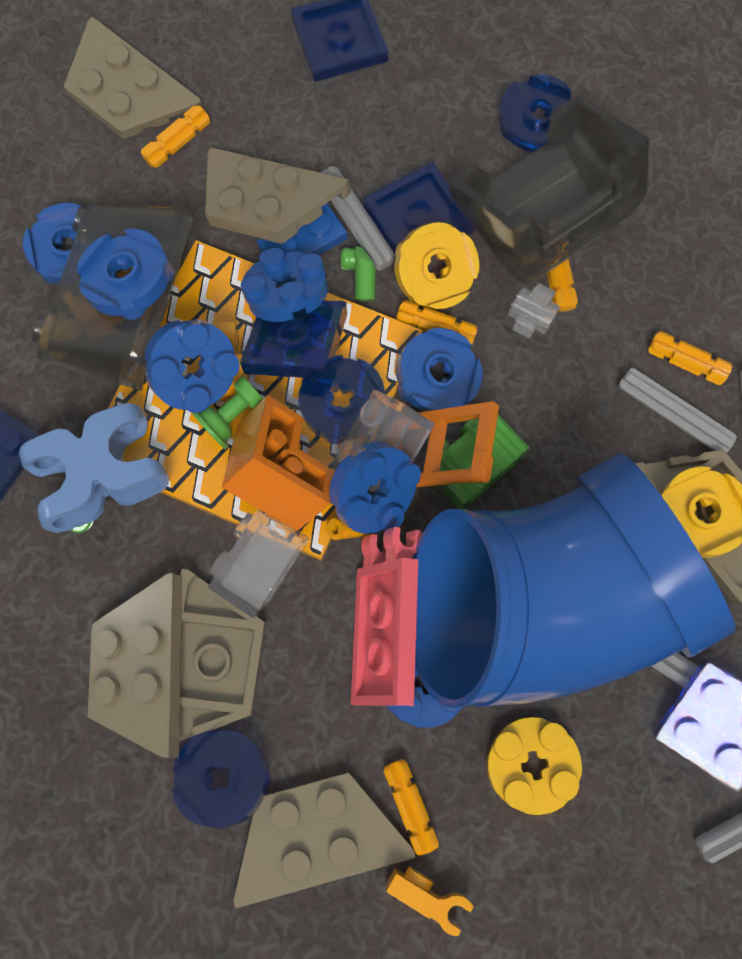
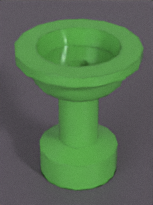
M244 376L233 384L236 394L217 411L213 407L208 406L202 412L192 413L206 431L225 450L229 448L228 439L232 435L229 423L247 407L254 409L263 400L262 396Z

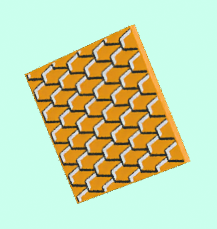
M195 240L108 407L109 409L120 404L132 403L143 409L147 419L145 435L124 449L120 457L121 461L130 462L144 458L155 459L165 467L169 477L166 489L160 493L322 561L331 542L327 531V524L330 519L337 518L336 506L330 502L325 509L296 531L221 488L237 425L253 409L247 407L229 423L232 435L228 439L229 448L225 450L190 411L176 409L167 405L151 390L145 374L147 375V361L144 359L146 347L153 335L169 322L199 319L212 324L216 328L218 321L236 322V330L239 331L238 354H248L250 358L249 383L263 399L269 395L304 418L298 449L336 471L341 461L349 454L355 457L360 452L366 450L363 445L376 440L398 391V381L396 378L398 356L403 347L415 336L422 334L423 330L330 293H327L325 300L312 312L307 314L306 308L293 312L294 319L272 322L260 319L250 311L240 285L246 272L255 263ZM199 355L194 359L186 356L181 363L185 366L182 375H187L190 372L195 373L198 370ZM218 400L210 405V407L217 411L228 400Z

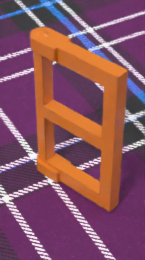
M490 401L389 417L384 442L400 449L403 430L431 426L424 470L416 487L472 482L487 483L491 478L494 459L492 451L499 405ZM479 419L471 468L440 471L447 424ZM380 480L378 484L375 485L376 490L379 488Z

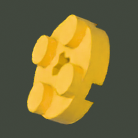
M437 222L414 229L398 244L395 251V276L400 289L411 302L428 308L443 309L452 307L466 298L470 293L468 290L472 286L473 279H477L479 272L478 252L469 236L451 227L452 225ZM434 254L438 260L444 259L446 262V267L441 269V277L438 279L434 273H429L428 264L431 263V257Z
M704 466L690 468L678 474L666 485L661 496L689 535L702 558H714L732 551L742 543V484L728 473L722 475L717 471H711L710 469L712 468ZM699 501L703 507L711 505L714 509V513L709 517L711 524H707L696 517L694 513L697 510L696 502Z
M537 717L522 718L510 722L494 738L487 754L486 768L490 784L495 793L512 808L531 815L548 814L562 808L578 793L579 781L582 775L581 756L574 740L557 723ZM531 751H535L537 758L545 759L546 768L540 770L541 777L533 780L530 772H523L521 769V763L528 761V753Z

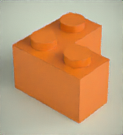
M267 395L237 425L221 488L298 531L330 504L329 490L335 471L298 449L304 418Z

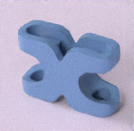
M125 403L91 415L84 423L81 438H77L66 429H55L31 439L21 446L19 457L22 466L33 475L44 477L51 474L66 473V479L61 488L41 500L37 507L38 517L43 529L59 533L96 520L103 512L107 496H110L120 505L130 506L166 489L169 477L165 467L157 460L144 458L123 462L120 458L128 445L140 439L146 433L147 419L141 407L132 403Z

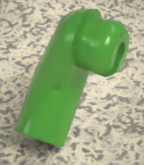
M355 246V249L343 248L341 250V268L344 270L355 269V300L375 301V264L364 248L360 246Z

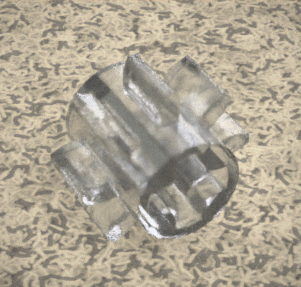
M539 282L532 291L522 287L508 313L509 316L516 319L513 330L528 338H531L535 330L546 334L561 307L552 302L556 291Z

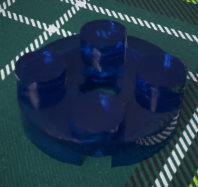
M541 74L530 76L529 81L520 84L516 81L511 84L503 95L499 111V121L503 137L515 146L529 152L551 154L558 151L573 136L580 117V106L578 102L575 104V100L571 97L572 90L560 79ZM538 108L545 110L544 116L546 118L537 119L530 112L535 113Z
M343 355L328 356L314 363L305 372L298 394L299 410L307 427L317 436L325 438L327 442L341 444L356 441L369 434L384 414L385 387L379 373L368 362L357 358V361L343 358ZM340 390L342 394L351 392L353 397L349 400L350 405L345 408L332 405L334 391Z
M210 730L196 735L180 750L179 758L175 759L173 772H175V788H172L175 804L188 820L201 826L226 829L244 822L255 813L265 796L266 788L270 782V773L266 767L263 753L250 738L237 731ZM216 767L224 770L228 767L231 773L228 776L230 784L226 789L218 787L215 791L211 789L210 785L214 778L210 772L213 768Z

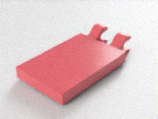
M400 527L386 529L383 535V552H380L377 548V534H370L362 539L361 550L364 561L363 568L357 569L350 705L414 706L418 559L411 558L416 553V547L422 535L420 530L407 532L406 545L404 546L400 541Z

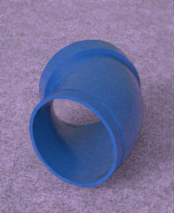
M619 452L576 478L578 488L550 501L507 511L448 509L435 516L427 525L413 556V559H418L415 667L426 690L437 702L447 707H468L472 705L488 707L526 704L555 699L622 679L655 665L680 651L691 658L735 633L736 627L730 609L699 551L654 485L624 453Z

